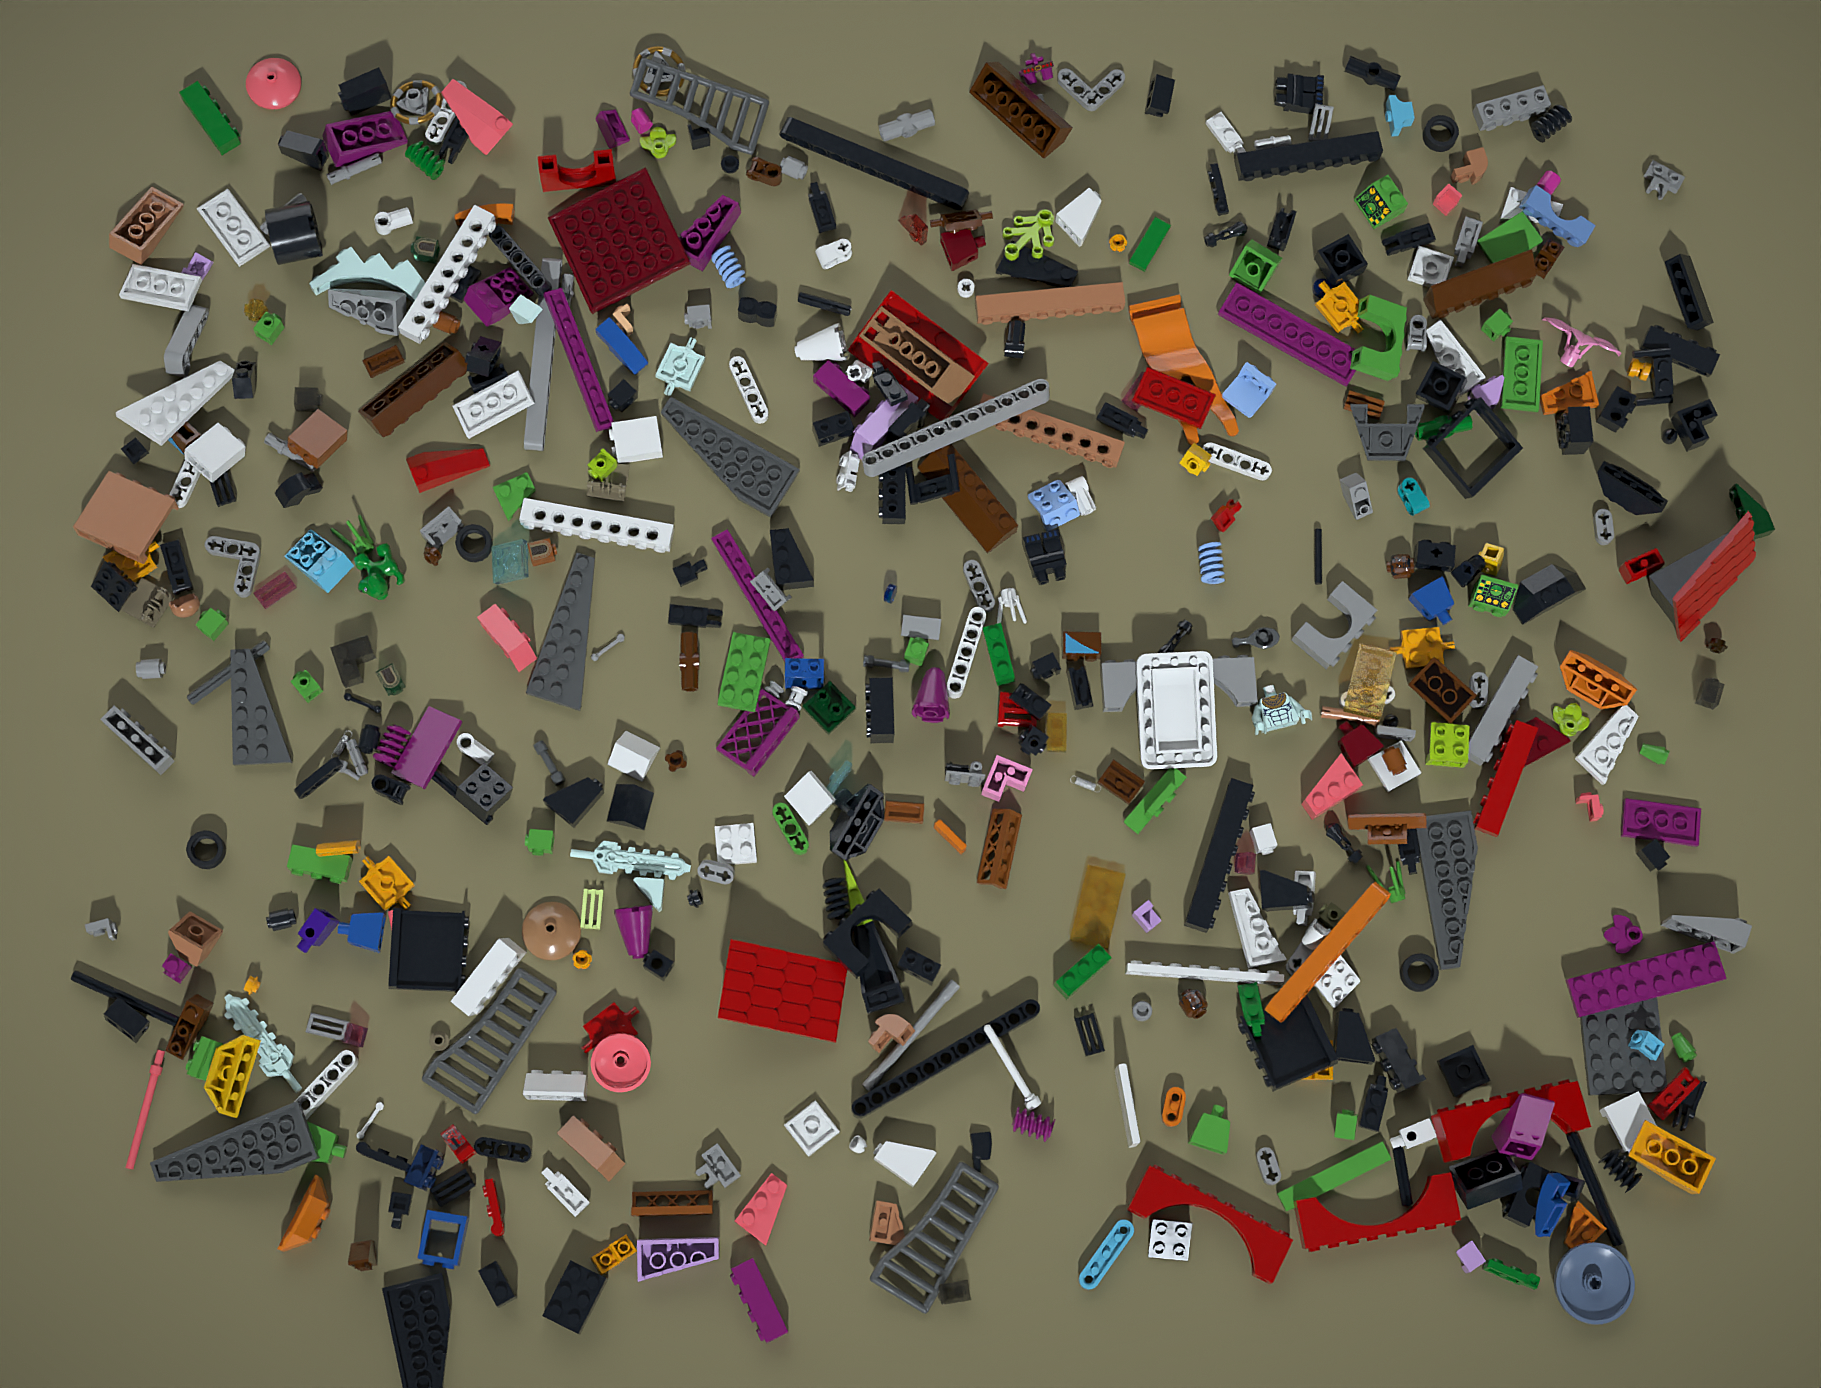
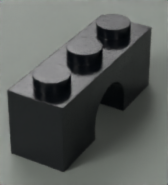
M1532 1162L1521 1165L1519 1171L1522 1177L1523 1190L1512 1193L1510 1201H1506L1502 1210L1505 1212L1503 1218L1524 1228L1530 1226L1537 1209L1526 1201V1191L1532 1188L1540 1192L1547 1174L1552 1173Z

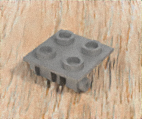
M978 761L972 762L969 773L946 771L945 781H949V784L952 785L968 783V786L979 787V785H983L985 774H981L982 764Z

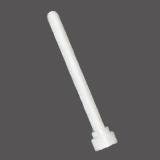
M985 1025L984 1031L1025 1097L1024 1105L1027 1110L1030 1111L1042 1103L1039 1097L1030 1092L992 1027Z

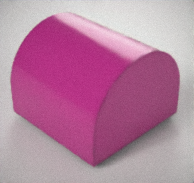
M638 108L632 111L631 122L638 133L642 134L648 131L653 123L644 109Z
M1546 171L1536 185L1552 195L1560 184L1561 178L1553 171Z

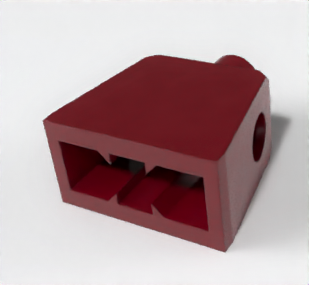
M964 229L956 233L944 232L940 234V243L951 272L978 258L977 248L986 246L984 236L981 235L973 238L971 230Z
M1346 721L1338 727L1344 735L1338 741V746L1352 769L1381 751L1384 747L1364 725L1353 729L1350 723Z

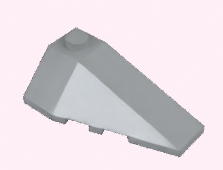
M328 289L329 308L347 317L352 316L359 320L361 324H367L375 328V331L379 333L399 335L398 327L407 311L406 293L386 290Z

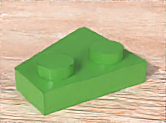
M527 472L493 487L508 521L522 507L524 498L531 497L536 491Z

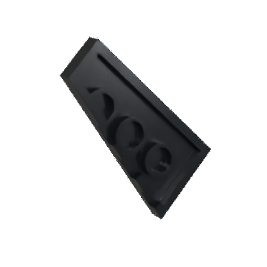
M1024 246L1019 251V256L1015 260H1008L1004 255L996 270V274H1007L1014 278L1021 277L1030 279L1029 281L1032 282L1039 281L1047 285L1065 288L1072 286L1078 271L1045 255L1041 258H1034L1032 256V249Z

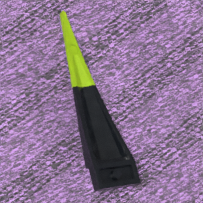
M844 860L843 864L852 914L853 908L858 904L862 905L865 901L847 861ZM866 920L861 922L854 929L856 948L870 961V967L860 975L861 993L867 1013L869 1014L906 1002L901 982L874 921Z

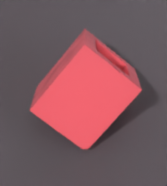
M1448 184L1436 196L1433 205L1447 216L1458 205L1462 194Z

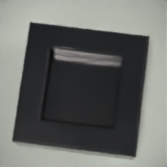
M136 437L121 448L122 452L133 464H136L149 454Z

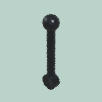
M350 693L344 695L346 701H353L373 709L375 713L381 712L380 706H373L356 699Z

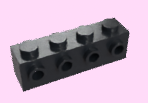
M1678 254L1665 261L1667 272L1687 328L1700 330L1714 323L1691 256Z
M1658 325L1648 328L1639 349L1649 350L1670 347L1672 363L1706 377L1712 375L1720 357V354L1716 353L1717 350L1711 347H1701L1695 340L1689 339L1687 341L1682 339V336L1678 333L1672 332L1670 334Z
M906 463L879 475V482H882V489H879V500H882V507H879V518H882V524H905Z

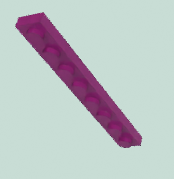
M559 288L545 292L543 296L596 432L612 428L613 418L563 289Z
M728 529L712 537L711 541L784 662L785 658H804L803 653L777 610L773 611L750 582L756 575Z

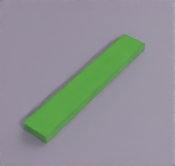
M1382 1141L1277 1193L1287 1212L1295 1208L1293 1201L1317 1197L1392 1158Z

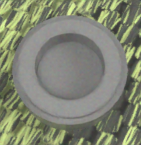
M1139 1001L1133 1006L1132 1015L1138 1021H1146L1152 1015V1007L1145 1001Z

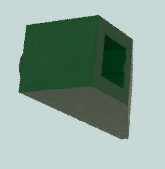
M1734 484L1729 489V498L1734 502L1737 518L1741 520L1748 511L1750 512L1754 521V540L1770 535L1775 528L1769 512L1742 487Z

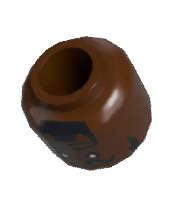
M1408 554L1392 555L1390 562H1387V573H1391L1394 579L1410 578L1412 573H1415L1414 558H1411Z
M1187 989L1181 994L1182 997L1179 1000V1005L1188 1018L1198 1019L1207 1012L1208 1003L1199 990Z

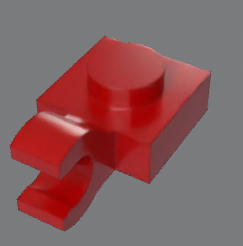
M1230 499L1226 506L1222 505L1211 517V520L1220 532L1224 533L1236 520L1233 515L1242 506L1239 501L1235 503L1233 499Z

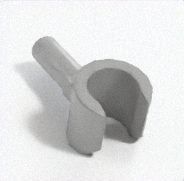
M340 759L344 766L338 772L348 774L358 781L360 776L347 769L348 762Z

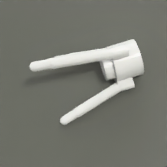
M1014 588L1002 590L1001 597L998 598L997 624L1002 621L1003 604L1005 607H1010L1013 621H1016L1014 606L1017 605L1022 621L1026 624L1027 620L1021 607L1019 596L1016 595V590Z

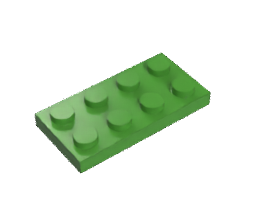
M1506 336L1503 358V376L1505 378L1501 392V408L1531 412L1539 411L1543 340Z
M733 632L718 698V706L756 712L771 639Z

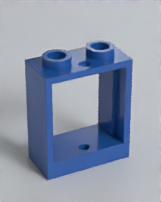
M785 658V689H791L792 686L802 689H821L823 687L824 659Z
M427 1210L417 1259L422 1260V1264L434 1266L435 1262L442 1263V1267L448 1269L460 1266L469 1218L467 1216ZM432 1220L460 1225L454 1259L425 1255Z

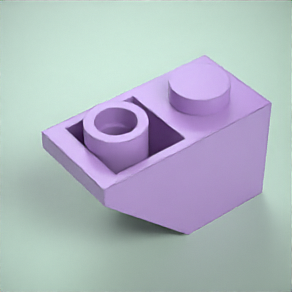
M1503 375L1499 377L1493 376L1486 381V384L1474 386L1470 390L1471 392L1467 397L1468 400L1481 397L1490 409L1495 408L1499 402L1505 377Z

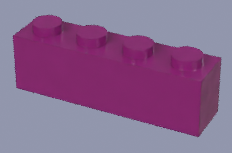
M751 1258L731 1268L733 1273L730 1274L734 1286L738 1284L742 1291L738 1294L743 1304L747 1303L750 1308L747 1313L752 1323L757 1322L759 1329L756 1332L760 1340H765L767 1344L787 1334L788 1330L754 1259Z

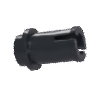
M950 761V763L945 765V775L946 771L969 773V765L952 764Z

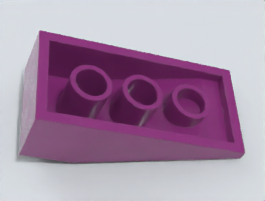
M391 111L326 124L322 135L335 167L349 165L375 153L380 154L408 143L400 122L393 116Z

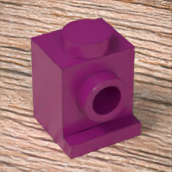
M171 953L162 965L165 969L163 973L181 984L192 968Z

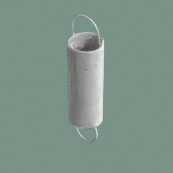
M345 733L333 753L339 756L345 748L346 742L350 739Z
M1077 777L1075 784L1092 791L1096 787L1095 783Z

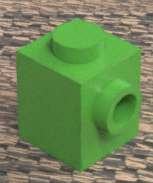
M1499 309L1483 324L1481 330L1494 342L1501 335L1504 337L1510 332V326L1513 321L1507 312Z
M265 312L253 330L257 337L272 345L285 327L281 317L275 313L271 315Z
M210 607L208 611L206 610L200 615V620L196 626L202 633L215 641L229 623L225 619L227 616L219 609L215 611Z
M920 637L910 638L904 660L922 667L929 643Z
M307 670L296 673L293 676V680H291L293 686L307 703L323 692Z
M530 829L529 834L525 836V846H528L529 852H532L533 855L553 854L555 834L551 830Z
M1342 1109V1112L1338 1111L1334 1137L1355 1140L1358 1114H1354V1110Z

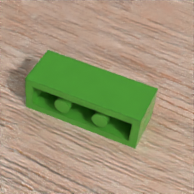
M292 844L287 868L291 871V874L303 876L304 873L311 875L310 877L313 879L322 880L323 877L330 879L329 881L332 883L341 884L342 881H348L353 859L348 855L319 857L314 848Z

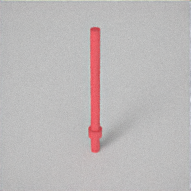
M157 1050L154 1064L150 1067L149 1073L151 1075L125 1167L128 1169H134L158 1076H161L163 1067L161 1065L165 1051Z

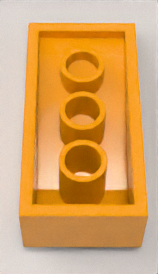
M1644 1120L1628 1154L1629 1157L1690 1194H1700L1716 1160L1715 1157Z

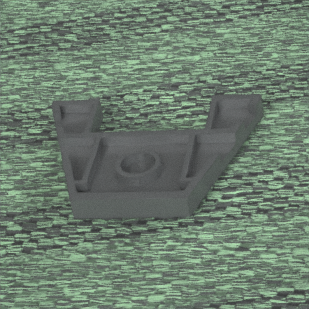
M1351 404V411L1367 461H1406L1424 410V404H1407V424H1368V404Z

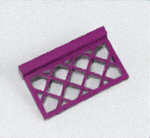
M763 689L760 691L756 708L759 720L748 722L747 716L753 712L744 711L716 748L718 752L745 769L753 777H755L800 718L796 709L790 708ZM763 696L770 700V706L759 707V701ZM783 708L786 712L783 716L774 717L773 709ZM771 709L772 718L761 720L760 711ZM773 722V729L769 732H763L762 724ZM759 724L760 733L750 735L749 726ZM746 727L747 736L736 737L737 729ZM761 737L762 743L760 746L751 747L750 739ZM748 739L749 748L738 750L737 741ZM734 742L735 751L727 752L723 749L727 743ZM750 752V759L746 764L740 761L739 754Z

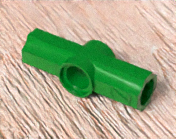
M1468 414L1445 438L1452 436L1454 433L1472 430L1473 421L1471 416ZM1443 415L1435 418L1433 421L1419 423L1415 437L1418 441L1429 439L1433 435L1436 436L1440 432L1439 428L1443 424L1449 423L1452 418L1448 415Z

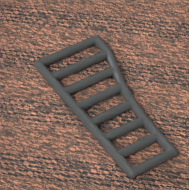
M647 58L640 60L630 90L631 97L678 114L699 125L730 148L752 155L755 151L769 106V100ZM646 66L656 69L649 95L638 91ZM664 72L674 75L666 101L656 98ZM681 78L692 81L683 109L673 105ZM698 84L709 87L700 117L690 113ZM718 90L726 93L715 128L707 123L706 120L715 91ZM733 96L744 100L732 138L730 139L722 133ZM753 102L761 105L749 146L738 143L750 103Z
M518 968L481 1019L459 1040L433 1059L422 1076V1081L473 1114H478L556 996L557 991L522 968ZM520 978L547 993L541 1004L515 988ZM509 994L536 1010L530 1020L503 1004ZM497 1010L525 1027L519 1037L491 1020ZM484 1026H487L514 1043V1045L507 1054L478 1036L477 1033ZM471 1040L503 1060V1062L496 1071L461 1049V1047ZM454 1053L492 1077V1079L485 1088L444 1062V1060ZM439 1067L481 1094L476 1103L469 1102L433 1079L432 1075Z
M959 1162L943 1190L924 1217L897 1245L880 1258L870 1276V1281L920 1312L928 1313L999 1188L998 1183L964 1162ZM962 1172L989 1187L984 1198L957 1182ZM952 1189L980 1205L974 1216L946 1199ZM941 1206L969 1222L964 1233L935 1216ZM931 1222L960 1241L953 1251L922 1232L924 1227ZM916 1237L949 1257V1260L945 1267L942 1268L907 1245ZM899 1252H902L940 1276L933 1286L891 1259ZM885 1266L927 1291L929 1295L924 1304L880 1278L879 1276Z

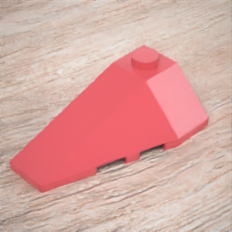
M454 79L441 92L452 112L459 119L460 125L468 134L471 143L484 155L491 151L513 125L498 110Z

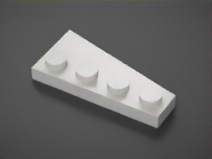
M1628 705L1620 706L1575 757V760L1602 785L1606 783L1607 776L1610 770L1613 769L1614 762L1618 754L1621 753L1624 747L1623 744L1626 738L1629 737L1639 717Z
M1249 888L1229 892L1228 895L1248 968L1285 961L1286 957L1277 946L1279 944L1269 931V926L1261 916L1260 909Z

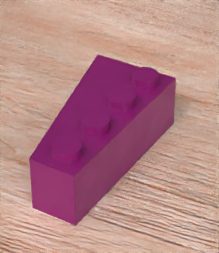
M722 195L706 210V213L700 219L697 218L687 231L684 230L680 234V241L691 262V266L703 272L711 260L712 254L719 248L740 216L741 210L738 202Z

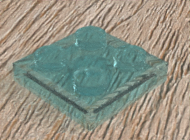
M520 539L492 546L494 584L498 585L529 577L527 540Z

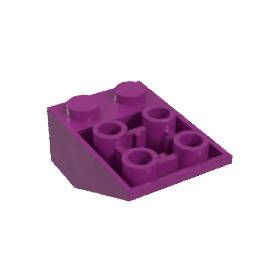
M509 267L469 286L464 302L488 327L507 316L511 312L509 310L510 306L520 295L529 299L534 295V292Z
M1521 1093L1491 1136L1499 1153L1532 1160L1542 1147L1555 1102Z

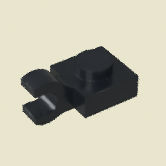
M703 559L694 565H691L690 561L672 569L680 587L698 580L696 574L708 568Z
M392 1192L388 1209L389 1213H394L391 1223L392 1228L401 1229L403 1215L409 1216L413 1195Z

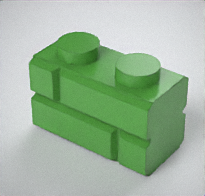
M201 1036V1039L197 1040L194 1044L193 1051H195L193 1059H189L186 1064L187 1075L206 1082L215 1049L223 1045V1043Z

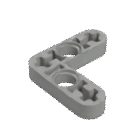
M1065 68L1059 71L1057 81L1086 110L1095 111L1123 86L1125 74L1121 70H1113L1091 89L1072 70ZM1063 76H1064V77L1069 76V80H1068V79L1063 80L1062 78H1063ZM1114 77H1120V80L1113 82ZM1080 86L1084 91L1078 94L1074 91V87ZM1101 87H1107L1109 89V92L1107 94H1102L1099 91V89ZM1097 95V98L1095 99V103H1094V104H1093V103L1088 104V101H1089V100L1092 101V100L1095 98V96Z
M217 536L209 537L205 541V548L208 553L240 560L234 582V591L239 597H248L253 591L261 557L260 548L252 542ZM214 542H216L218 546H222L224 548L222 550L221 547H215L214 550H212L210 544L213 545ZM235 544L238 546V550L236 553H229L228 547ZM242 546H244L245 551H251L254 548L256 553L250 556L248 552L242 551ZM245 566L253 568L252 572L248 575L242 573V569ZM243 579H246L245 586L248 589H244L243 592H241L239 587L243 586Z

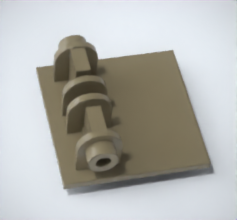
M601 462L598 466L602 467L604 464ZM617 464L618 467L602 482L598 478L595 480L590 476L587 482V496L624 501L630 465Z
M141 578L136 585L138 589L131 593L121 610L154 628L169 606V602L174 598V595L167 592L165 588H160Z

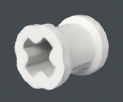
M792 686L791 695L785 704L790 708L793 707L800 711L802 708L801 703L808 692L802 688Z

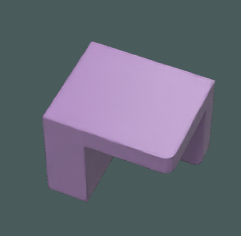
M1149 900L1132 914V917L1146 933L1161 922L1159 916L1153 911V905Z
M1473 1241L1467 1242L1465 1246L1456 1251V1254L1464 1264L1461 1267L1465 1273L1471 1272L1486 1262Z

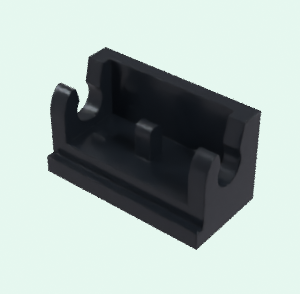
M1156 74L1150 84L1145 114L1163 117V114L1169 113L1175 84L1174 79Z
M1281 208L1279 213L1276 214L1267 247L1280 251L1285 250L1297 213L1295 210L1285 213V209Z
M500 363L499 367L494 368L488 377L479 374L467 377L475 394L507 377L508 374L503 363Z
M1082 666L1078 670L1069 668L1067 678L1074 710L1093 707L1085 667Z
M119 997L104 1013V1018L107 1022L135 1043L139 1041L149 1028L147 1026L150 1023L149 1020Z

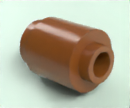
M440 311L439 319L436 324H433V328L448 334H456L461 320L457 319L454 315Z
M1394 746L1383 750L1382 758L1393 776L1407 770V763L1399 747L1394 748Z

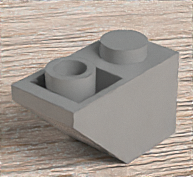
M1357 473L1340 479L1343 496L1354 518L1357 520L1373 513L1366 481Z

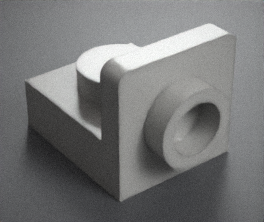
M109 918L85 924L86 932L94 937L101 936L107 931L109 939L112 941L117 940V925Z

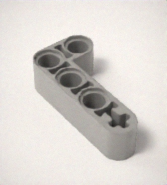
M192 304L190 310L184 312L165 350L164 363L167 374L182 378L188 376L190 370L189 357L209 316L208 308Z

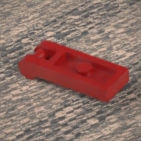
M1687 1067L1682 1068L1677 1076L1647 1107L1663 1121L1700 1083V1080L1696 1076L1693 1077ZM1684 1079L1688 1082L1685 1087L1681 1084Z
M490 1178L485 1180L486 1185H483L482 1188L484 1197L489 1199L490 1205H486L488 1216L493 1218L494 1224L491 1226V1232L499 1237L504 1234L505 1227L495 1180Z

